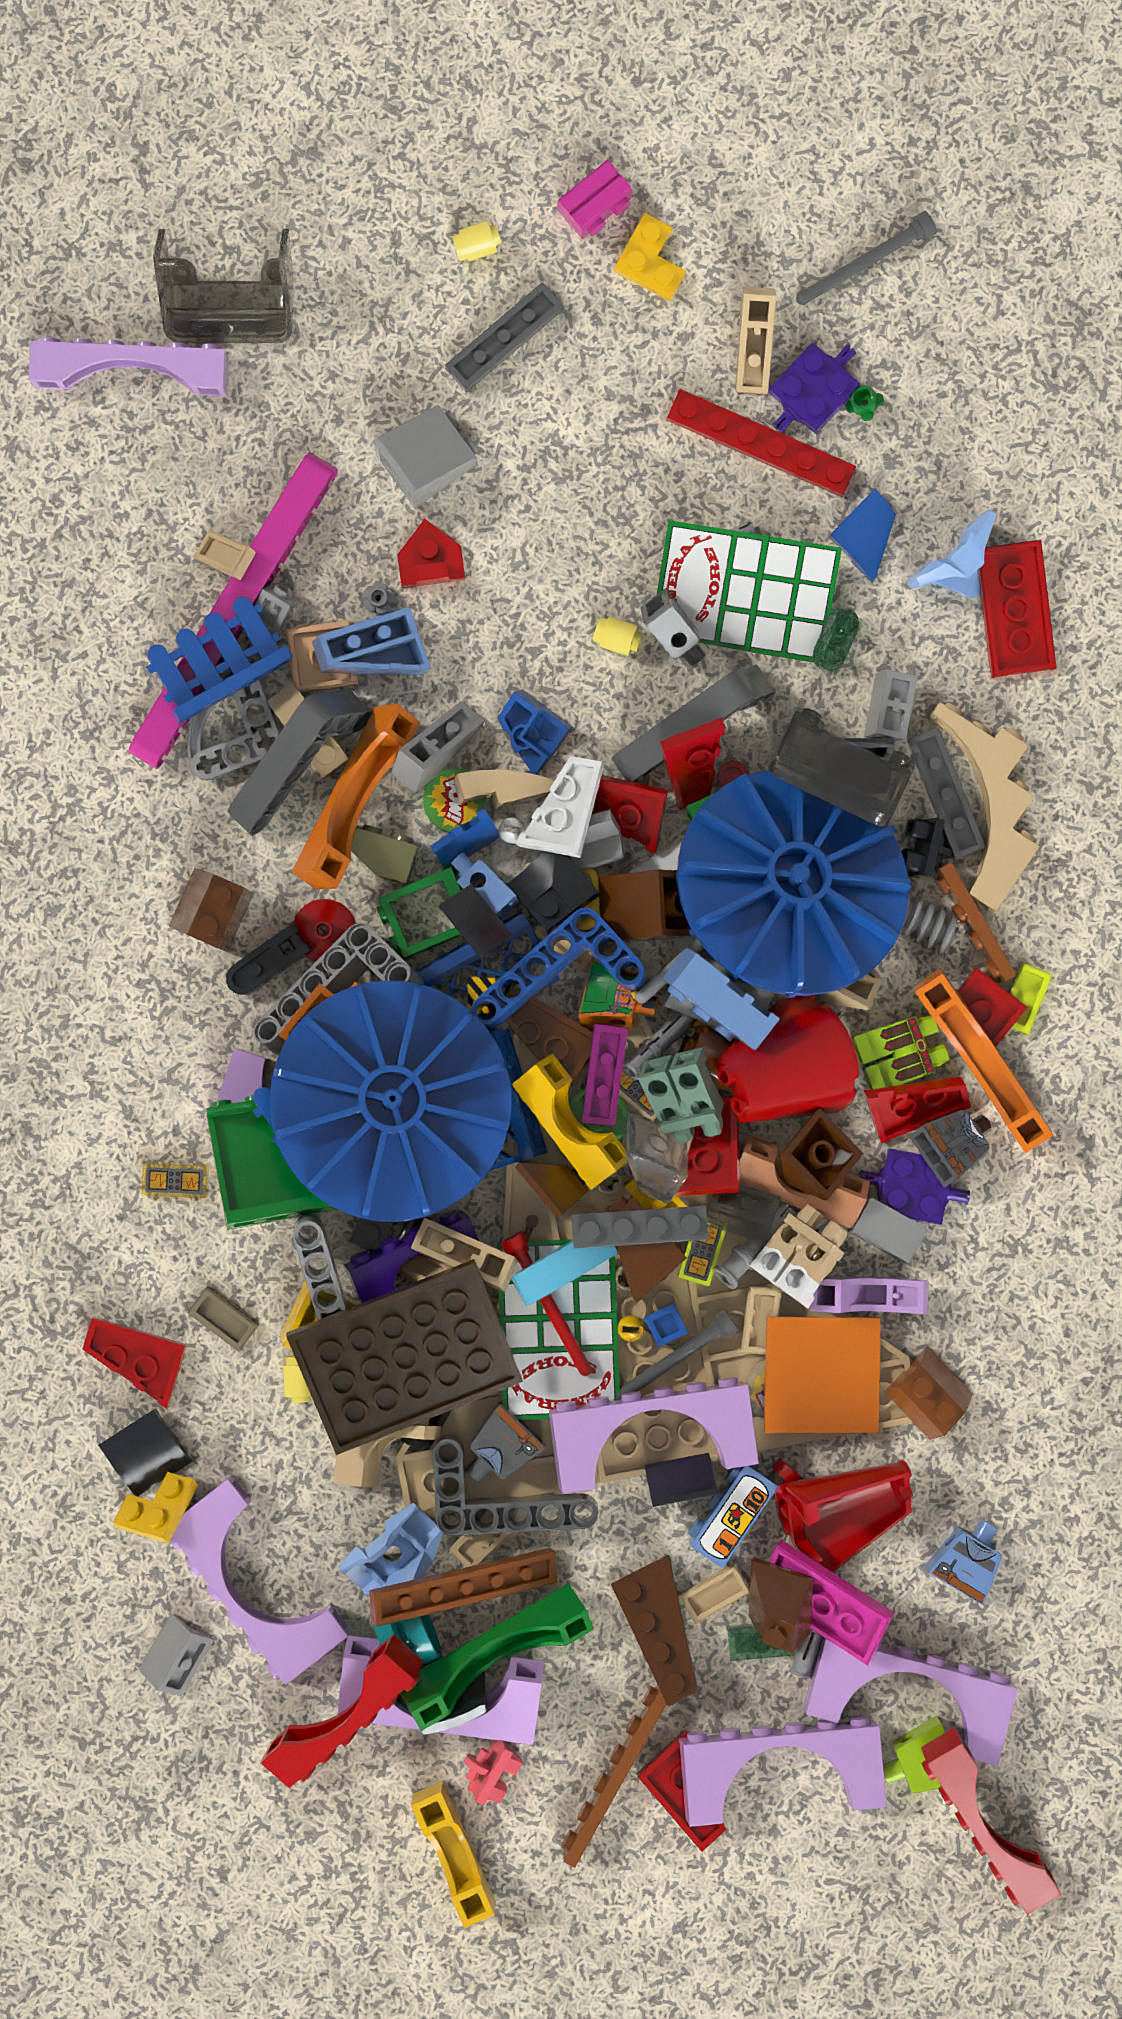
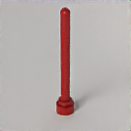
M524 1231L518 1232L500 1243L505 1253L514 1256L522 1269L533 1263L528 1254L530 1250L527 1245L529 1240ZM551 1293L539 1299L580 1375H590L592 1368Z

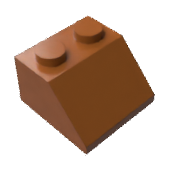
M927 1346L910 1363L911 1366L906 1371H903L885 1390V1393L922 1433L931 1440L945 1436L967 1411L973 1393Z

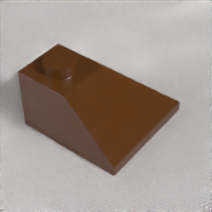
M520 1161L515 1166L517 1171L557 1218L562 1216L588 1192V1189L584 1186L586 1182L580 1178L575 1168L571 1170L568 1165Z
M754 1557L751 1560L748 1616L763 1643L794 1653L810 1634L814 1577Z

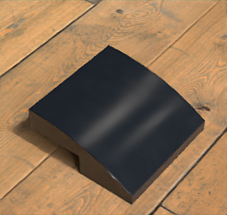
M156 1408L98 1445L117 1474L137 1497L163 1481L167 1472L174 1474L192 1462L177 1436L171 1433Z

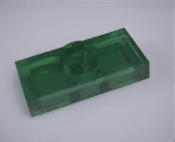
M753 1624L727 1626L730 1661L796 1655L795 1652L790 1653L763 1643Z

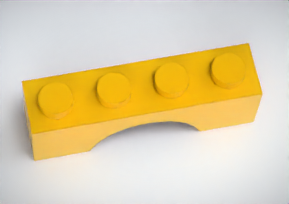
M552 1053L513 1082L512 1086L537 1117L540 1125L546 1129L558 1145L559 1150L577 1170L580 1178L592 1190L628 1163L632 1157L613 1132L596 1133L588 1130L577 1121L568 1102V1090L573 1079Z
M441 1781L414 1793L411 1808L423 1835L431 1842L440 1860L447 1879L452 1902L463 1927H469L495 1915V1898L444 1782Z

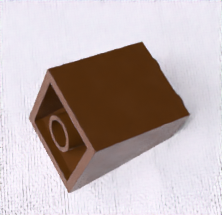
M194 868L169 927L228 952L254 893L213 873Z
M657 869L598 877L600 917L623 942L692 937L689 933L691 927L680 902L678 883L676 882L677 870Z
M622 1195L609 1207L610 1212L644 1209L632 1195L628 1199ZM674 1242L617 1246L632 1297L636 1302L640 1301L687 1259Z

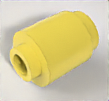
M488 220L460 229L459 234L452 236L460 261L468 259L471 262L498 252L496 245L502 244L496 224L489 226Z
M610 616L608 619L600 617L594 632L593 642L600 644V648L629 657L632 651L638 652L643 634L638 632L639 625Z
M286 1356V1364L283 1365L284 1397H291V1403L310 1402L311 1394L295 1356Z

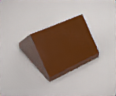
M819 1107L781 1152L780 1158L786 1183L825 1201L830 1198L864 1153Z

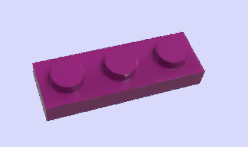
M594 1023L582 1122L615 1126L628 1032L627 1027Z

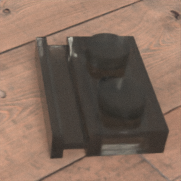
M740 1184V1192L712 1194L707 1211V1225L766 1244L781 1197Z

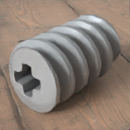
M909 890L908 907L904 925H906L904 935L908 937L912 932L916 931L917 943H920L927 937L929 939L927 949L930 950L936 944H939L938 955L942 956L951 945L960 926L956 928L957 918L952 916L944 922L946 911L940 910L933 915L935 906L932 903H929L922 909L923 898L917 897L911 902L912 891Z

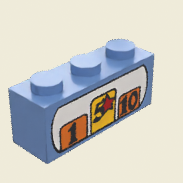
M753 1465L731 1468L725 1477L728 1483L721 1493L718 1491V1495L711 1496L706 1505L710 1510L703 1520L698 1517L688 1531V1534L691 1536L689 1539L690 1546L721 1568H724L778 1487L776 1481Z

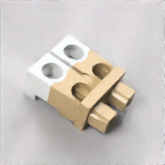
M808 1204L796 1217L790 1213L784 1219L785 1223L775 1232L750 1265L755 1271L806 1308H809L815 1297L813 1294L820 1283L832 1271L836 1261H839L844 1255L839 1247L848 1234L842 1227L831 1220L821 1234L814 1231L824 1216Z

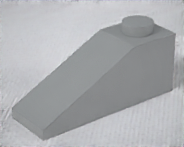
M462 701L399 749L391 774L411 791L417 793L445 768L484 725L485 720Z

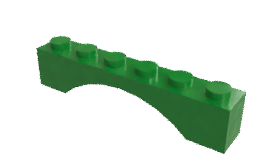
M568 1583L421 1669L417 1673L420 1675V1678L416 1685L410 1691L406 1692L403 1690L400 1694L420 1731H423L450 1715L457 1700L466 1688L482 1672L498 1661L531 1648L567 1646L594 1630L586 1608Z

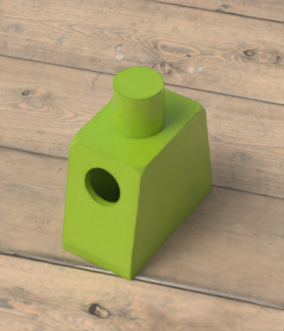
M937 1716L932 1717L892 1742L897 1759L883 1764L884 1778L887 1785L905 1778L912 1793L931 1791L941 1786L937 1778L933 1781L930 1780L921 1762L925 1761L921 1747L945 1733L942 1723Z

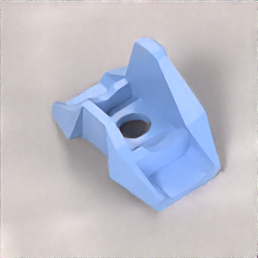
M990 509L979 514L963 529L957 547L944 559L924 564L907 579L908 586L916 588L936 584L969 598L977 596L980 593L978 569L984 564L985 546L996 514Z
M412 1503L385 1521V1532L371 1544L362 1549L356 1546L340 1564V1572L353 1580L367 1597H369V1590L422 1578L434 1561L443 1533L437 1527V1523L419 1506ZM390 1546H396L402 1552L400 1558L395 1561L386 1560L382 1555Z

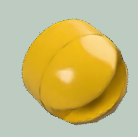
M626 1315L618 1322V1334L623 1340L634 1342L643 1335L644 1326L637 1316ZM623 1326L639 1327V1332H623Z

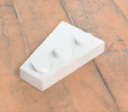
M570 756L550 787L549 795L541 807H537L531 817V823L524 833L521 832L516 840V844L519 847L580 858L604 768L602 761Z

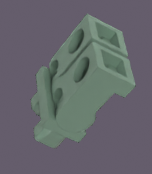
M703 1047L677 1053L674 1059L672 1055L645 1061L638 1076L647 1099L657 1119L661 1122L660 1127L663 1134L671 1132L678 1144L693 1139L695 1134L693 1127L701 1125L705 1136L708 1137L720 1134L723 1128L721 1111L724 1103L706 1066L707 1057Z

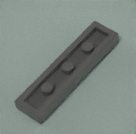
M543 282L540 283L446 363L445 369L467 393L564 310V306Z
M939 727L909 738L907 743L937 818L945 820L943 834L947 838L946 842L949 849L953 850V860L985 849V843Z
M706 1205L572 1214L574 1248L708 1240Z

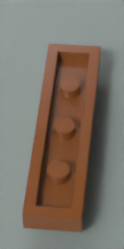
M950 862L936 870L939 876L935 878L938 888L944 896L950 895L955 904L951 907L952 912L959 923L965 922L971 932L967 935L968 939L977 952L982 950L987 959L984 966L993 980L998 978L1000 983L1016 976L1017 974L953 864Z

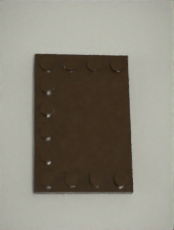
M475 1259L286 1333L287 1340L336 1455L523 1382Z

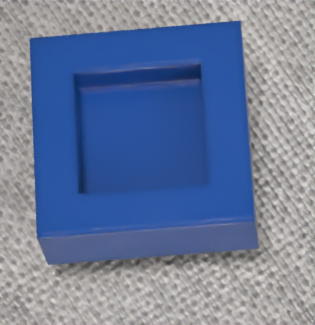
M673 1302L644 1316L658 1347L688 1333Z

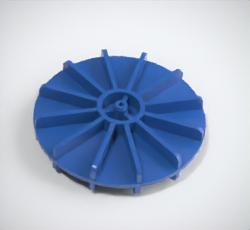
M793 766L792 769L766 770L749 775L743 774L714 793L693 817L685 832L678 856L676 882L678 883L680 902L691 927L689 933L692 938L697 937L705 950L731 973L730 977L732 979L740 978L761 989L785 994L786 998L825 994L845 988L866 976L887 956L894 946L906 918L911 880L908 879L905 861L894 837V834L897 832L894 825L888 826L877 811L854 792L856 786L853 784L846 787L825 776L802 771L801 766Z
M405 981L369 982L342 990L327 998L304 1016L292 1030L281 1049L272 1075L270 1087L271 1122L277 1144L286 1163L300 1182L320 1200L335 1209L362 1219L386 1222L413 1220L429 1216L453 1205L472 1191L490 1171L502 1149L509 1128L511 1116L510 1080L502 1053L493 1036L475 1014L462 1003L443 992L418 983Z

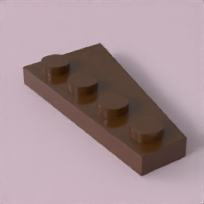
M667 1555L611 1583V1587L665 1702L670 1707L699 1691L687 1642L670 1555Z

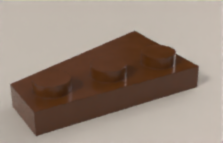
M517 987L510 998L518 996L521 989ZM532 997L505 1022L539 1062L552 1053L573 1079L568 1090L569 1092L590 1058L593 1032Z

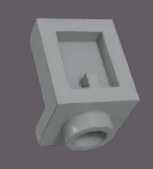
M272 583L262 589L255 604H260L263 609L259 616L270 635L277 632L278 636L291 609L297 606L300 600L293 595V591L289 587L279 583Z

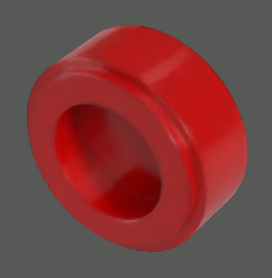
M727 761L721 765L717 772V783L722 788L743 774L749 775V771L739 761Z
M779 1458L773 1465V1470L786 1482L804 1479L782 1458Z

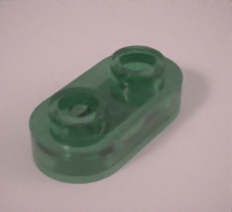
M837 608L829 614L813 650V661L817 668L826 671H836L843 665L859 629V619L854 611Z

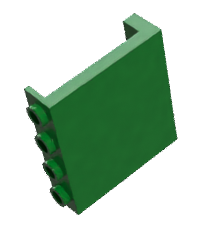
M253 1095L245 1097L243 1102L232 1103L231 1100H220L212 1103V1107L206 1108V1117L227 1230L297 1218L304 1214H319L338 1210L315 1196L292 1172L280 1154L279 1146L272 1140L275 1136L272 1127L263 1114L257 1118L252 1110L257 1108L253 1101Z

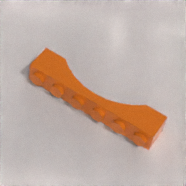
M400 705L377 706L373 710L292 870L293 874L314 889H337L351 862L353 835L366 802L383 775L396 761L399 749L412 740L420 724L419 720Z
M939 968L915 984L914 991L965 1061L1024 1152L1027 1153L1052 1137L1053 1133L1050 1126L942 968Z

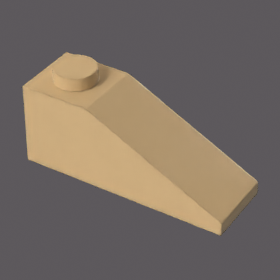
M742 287L736 392L768 394L777 297L775 288Z
M291 682L269 698L267 703L285 726L297 707L304 700V697L293 682ZM330 736L311 763L325 780L344 766L349 758L335 739Z
M424 1218L411 1246V1249L450 1268L475 1259L484 1284L502 1292H506L511 1281L510 1277L513 1276L518 1265V1261L514 1256Z

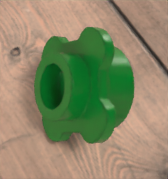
M860 386L851 394L850 401L846 403V410L848 413L860 415L863 421H869L873 419L877 407L883 405L884 397L881 393H875L871 387ZM863 402H868L867 405H862Z

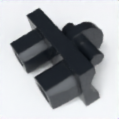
M930 818L907 821L905 835L906 837L916 839L914 850L906 848L901 851L906 870L909 871L908 876L913 878L933 877L934 869H940L942 858H952L953 850L945 848L947 838L942 836L945 820Z

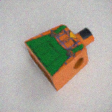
M592 959L578 1014L579 1022L586 1029H593L594 1023L627 1027L628 1030L634 1028L637 1013L656 1015L659 997L652 996L645 1003L637 1002L635 996L642 987L633 991L625 990L597 960ZM623 970L621 976L624 980L631 981L638 974Z

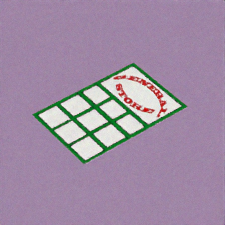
M668 520L657 594L665 588L668 589L698 629L700 636L698 643L821 664L842 548Z
M573 1239L529 1241L527 1244L530 1249L528 1254L532 1261L535 1262ZM497 1242V1249L505 1252L500 1244L501 1242ZM615 1255L551 1293L592 1368L591 1374L588 1376H582L578 1372L539 1300L526 1306L512 1280L506 1292L499 1290L500 1324L523 1380L521 1383L502 1390V1405L518 1420L550 1419L549 1410L556 1409L557 1403L575 1401L576 1406L589 1404L588 1399L602 1396H608L609 1401H613L620 1392ZM519 1263L514 1274L522 1270Z

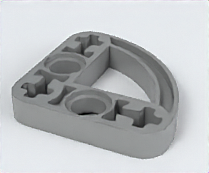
M230 672L223 676L221 679L224 681L225 679L231 677L233 674ZM260 679L250 684L252 694L255 696L257 693H260V698H251L242 704L241 699L248 698L245 690L241 689L234 693L248 734L202 750L204 727L215 705L191 718L187 736L188 757L192 771L200 779L206 781L214 780L260 763L267 751L265 748H259V744L263 742L260 731L253 734L252 729L263 728L270 723L271 728H265L267 736L270 739H276L280 734L270 706L267 703ZM253 705L263 706L265 709L263 720L259 722L250 721L247 714L249 708ZM234 746H242L246 751V757L240 763H232L228 758L229 750ZM221 751L222 759L228 766L222 769V764H215L211 766V773L209 774L204 770H198V766L202 765V758L206 757L209 761L217 760L219 757L216 755V752Z

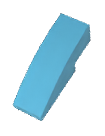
M573 1240L510 1278L525 1305L528 1306L616 1255L618 1251L615 1246L574 1248Z

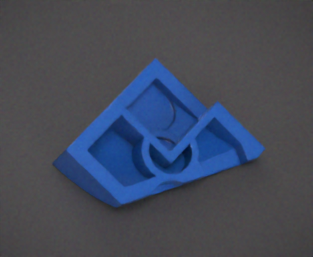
M876 489L829 536L852 559L851 563L871 582L877 577L896 516L889 503Z
M523 689L512 694L497 717L503 730L510 735L511 746L515 753L519 752L522 760L530 769L526 773L535 775L539 774L573 728Z
M485 808L476 813V818L459 825L449 834L431 845L433 852L444 869L450 868L451 862L464 852L467 857H470L500 838Z

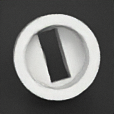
M514 817L504 819L499 826L500 838L507 844H516V840L521 832H525L523 823ZM504 826L519 828L520 832L517 834L503 830Z

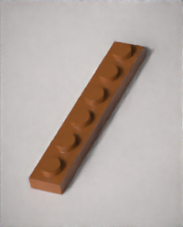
M546 1548L369 1590L371 1623L378 1627L557 1583L556 1551Z
M658 1685L655 1688L650 1686L642 1700V1704L645 1705L640 1716L634 1715L626 1728V1733L629 1736L624 1745L619 1743L616 1745L609 1760L613 1763L607 1774L604 1772L600 1774L593 1788L597 1792L591 1803L585 1801L577 1816V1819L580 1820L575 1832L569 1830L562 1842L561 1848L564 1849L563 1862L573 1868L578 1864L667 1705Z

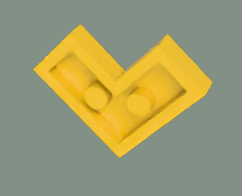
M644 212L619 258L614 272L671 301L686 273V270L659 256L672 233L673 227Z
M167 1472L153 1501L127 1494L113 1524L118 1529L169 1544L199 1484L191 1478Z

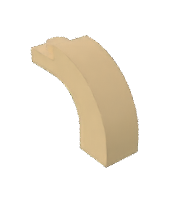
M429 1419L337 1455L333 1484L378 1487L381 1459L385 1450L392 1442L402 1437L440 1440L441 1426L429 1425Z

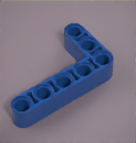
M580 908L473 1002L471 1011L488 1030L496 1029L586 949L625 990L633 991L642 987L645 983L646 972L638 957L597 912L590 908ZM589 918L595 921V927L591 931L581 932L578 930L579 923L582 920ZM561 940L570 942V949L565 954H556L554 952V946L557 942ZM608 942L616 944L617 950L613 955L606 957L600 954V948L603 944ZM535 962H543L546 965L545 971L540 976L529 974V969ZM628 966H634L639 969L638 976L631 981L624 980L621 976L622 971ZM514 983L521 986L519 995L515 998H507L505 996L507 986ZM487 1005L495 1006L496 1013L490 1020L480 1018V1012L483 1007Z

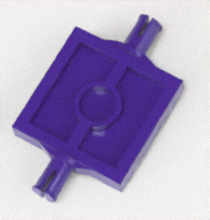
M812 342L769 388V393L781 404L784 410L783 414L772 423V426L776 430L778 428V432L783 433L792 421L795 420L806 425L812 432L817 434L851 398L853 391L860 387V383L844 367L856 355V351L846 344L834 358L824 353Z
M888 1148L885 1165L880 1173L861 1169L859 1175L864 1176L860 1178L870 1181V1185L877 1186L879 1202L911 1220L942 1225L945 1207L949 1200L968 1204L970 1199L958 1196H970V1190L953 1188L951 1183L943 1187L923 1156L917 1153Z

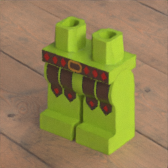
M916 1016L851 1037L861 1064H866L890 1054L893 1056L862 1068L870 1089L905 1084L936 1072V1067L950 1060L944 1044L930 1049L926 1046L923 1037L939 1032L937 1023L932 1016L917 1019Z

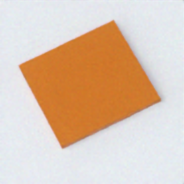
M766 1317L764 1433H879L881 1318Z

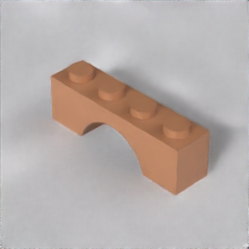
M748 1134L739 1154L740 1186L742 1188L754 1190L769 1196L775 1201H782L800 1210L808 1204L821 1213L825 1219L831 1220L837 1225L853 1229L867 1201L870 1181L848 1173L830 1198L824 1201L786 1183L779 1155V1146Z

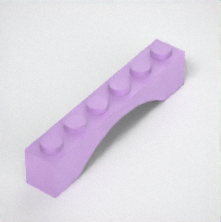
M43 337L41 341H30L29 381L35 388L68 389L79 380L99 371L117 367H138L166 374L182 383L195 395L227 396L229 357L225 349H221L220 346L215 344H203L201 348H190L187 344L177 342L170 343L169 347L157 346L149 341L137 342V345H124V342L119 340H106L105 344H95L88 339L82 338L73 339V343L60 342L59 339L53 337Z

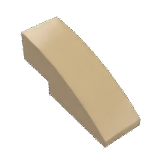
M502 769L459 773L453 779L460 804L491 797L494 809L546 797L549 795L550 787L554 783V780L540 775Z

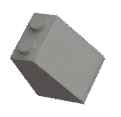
M439 405L373 440L377 458L414 509L477 465L475 454L478 453L476 446L468 436L464 439L457 431L459 424L449 410L444 413Z

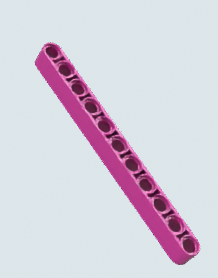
M310 452L304 456L251 543L250 548L256 554L241 580L233 577L230 578L210 613L220 614L225 622L236 617L232 611V606L237 598L246 597L255 606L262 589L272 584L280 571L279 564H284L297 543L295 540L296 536H301L312 518L313 513L311 512L313 508H318L330 486L328 483L330 480L332 482L335 480L338 473L336 467ZM204 623L196 634L197 638L207 633ZM241 625L231 629L236 640H238L243 632ZM213 641L202 646L214 667L224 662ZM183 656L177 668L187 683L196 678ZM199 686L191 692L195 697L204 692L202 686ZM165 687L134 736L128 749V753L155 769L161 767L164 762L162 760L163 756H168L181 734L178 731L181 727L185 728L189 721L188 719L179 725L171 714L176 705L173 701L167 704L163 698L164 695L168 694Z

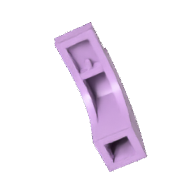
M826 1276L813 1294L815 1299L810 1305V1311L831 1313L882 1311L928 1314L929 1281L899 1277Z

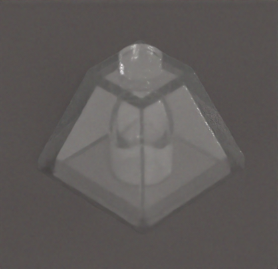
M629 1111L626 1121V1158L638 1190L650 1198L658 1199L668 1204L688 1177L687 1142L678 1144L671 1132L663 1134L660 1123Z

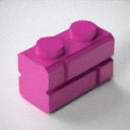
M606 160L557 200L558 211L580 238L583 239L588 234L594 236L606 225L605 220L613 213L618 216L630 206L631 202L629 200L631 199L632 189L611 162Z

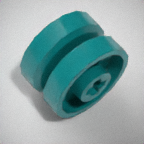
M429 1614L378 1627L374 1625L380 1645L394 1634L416 1653L425 1665L442 1657L438 1636Z

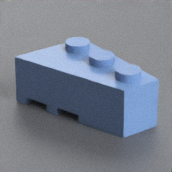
M410 607L318 635L312 641L322 673L424 675L431 669Z
M685 948L662 978L670 985L667 991L682 1003L685 999L689 1000L695 1005L691 1011L705 1022L711 1018L718 1024L715 1030L730 1042L735 1037L756 1050L780 1020L775 1014L761 1007L754 1001L755 999L751 995L744 993L728 977L704 958L688 948Z

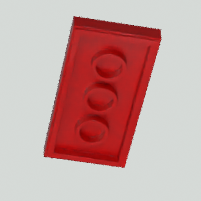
M1042 540L985 547L984 564L978 569L991 678L1057 669Z

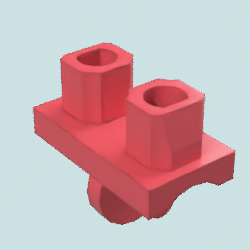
M493 1740L488 1750L481 1748L477 1756L472 1754L466 1755L464 1763L470 1768L466 1775V1778L470 1781L467 1788L475 1795L474 1800L482 1805H485L487 1800L501 1803L507 1792V1786L505 1782L498 1779L503 1771L515 1775L522 1766V1759L509 1748L506 1741Z

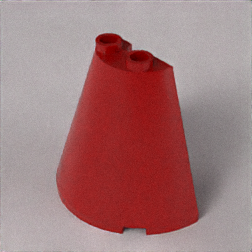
M783 995L767 1010L775 1014L780 1020L756 1050L737 1039L713 1062L719 1081L724 1086H729L732 1090L731 1108L737 1115L740 1123L811 1116L819 1107L825 1114H835L850 1106L856 1097L857 1090L854 1088L855 1079L859 1078V1064L851 1037L837 1014L827 1004L821 1006L814 1001V995L795 996L794 998H786Z
M900 1460L895 1463L783 1483L775 1490V1504L785 1535L791 1537V1542L795 1549L831 1572H835L912 1513L911 1498L913 1493L910 1488L912 1473L908 1464L904 1460Z

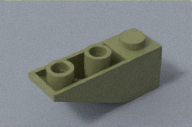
M364 824L363 829L356 828L353 835L351 852L377 877L408 885L419 850L417 845L412 844L414 839L396 833L394 839L381 835L382 829Z

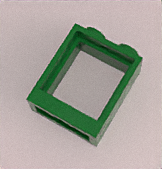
M451 867L379 897L381 906L376 907L383 925L390 923L394 933L393 936L389 937L392 947L397 954L402 953L405 959L462 936L454 927L409 946L391 905L395 901L440 882L444 883L449 898L460 892L461 889Z

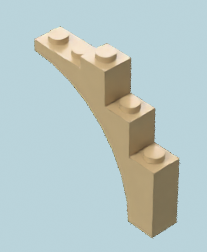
M940 702L928 718L946 731L964 752L976 774L984 801L986 821L984 843L986 848L983 849L976 875L968 888V892L976 904L989 913H994L998 910L1040 847L1033 842L1035 838L1030 833L1020 828L1017 831L1013 829L1034 795L1028 792L1030 788L1016 778H1013L1011 781L1007 778L1029 745L1023 742L1024 737L1011 728H1007V730L1000 728L992 737L988 734L990 730L977 721L969 722L961 716L963 712L950 703L944 705Z

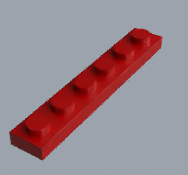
M679 389L666 419L668 422L842 498L856 468V465L682 389Z

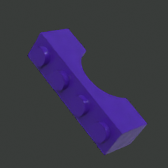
M452 1210L446 1212L439 1217L440 1221L436 1222L479 1241L470 1217L463 1211ZM421 1225L412 1228L410 1234L403 1238L393 1237L383 1241L379 1249L370 1253L368 1251L356 1253L350 1257V1262L343 1264L357 1298L361 1303L394 1290L395 1277L400 1267L409 1258L421 1254L411 1249Z

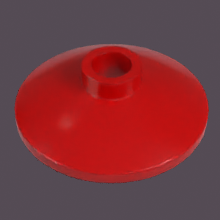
M318 899L309 902L300 909L293 922L300 929L299 935L303 941L308 942L313 948V951L306 958L314 962L349 927L356 924L351 912L343 904L331 899ZM325 924L329 927V933L323 937L319 936L317 929L320 925Z

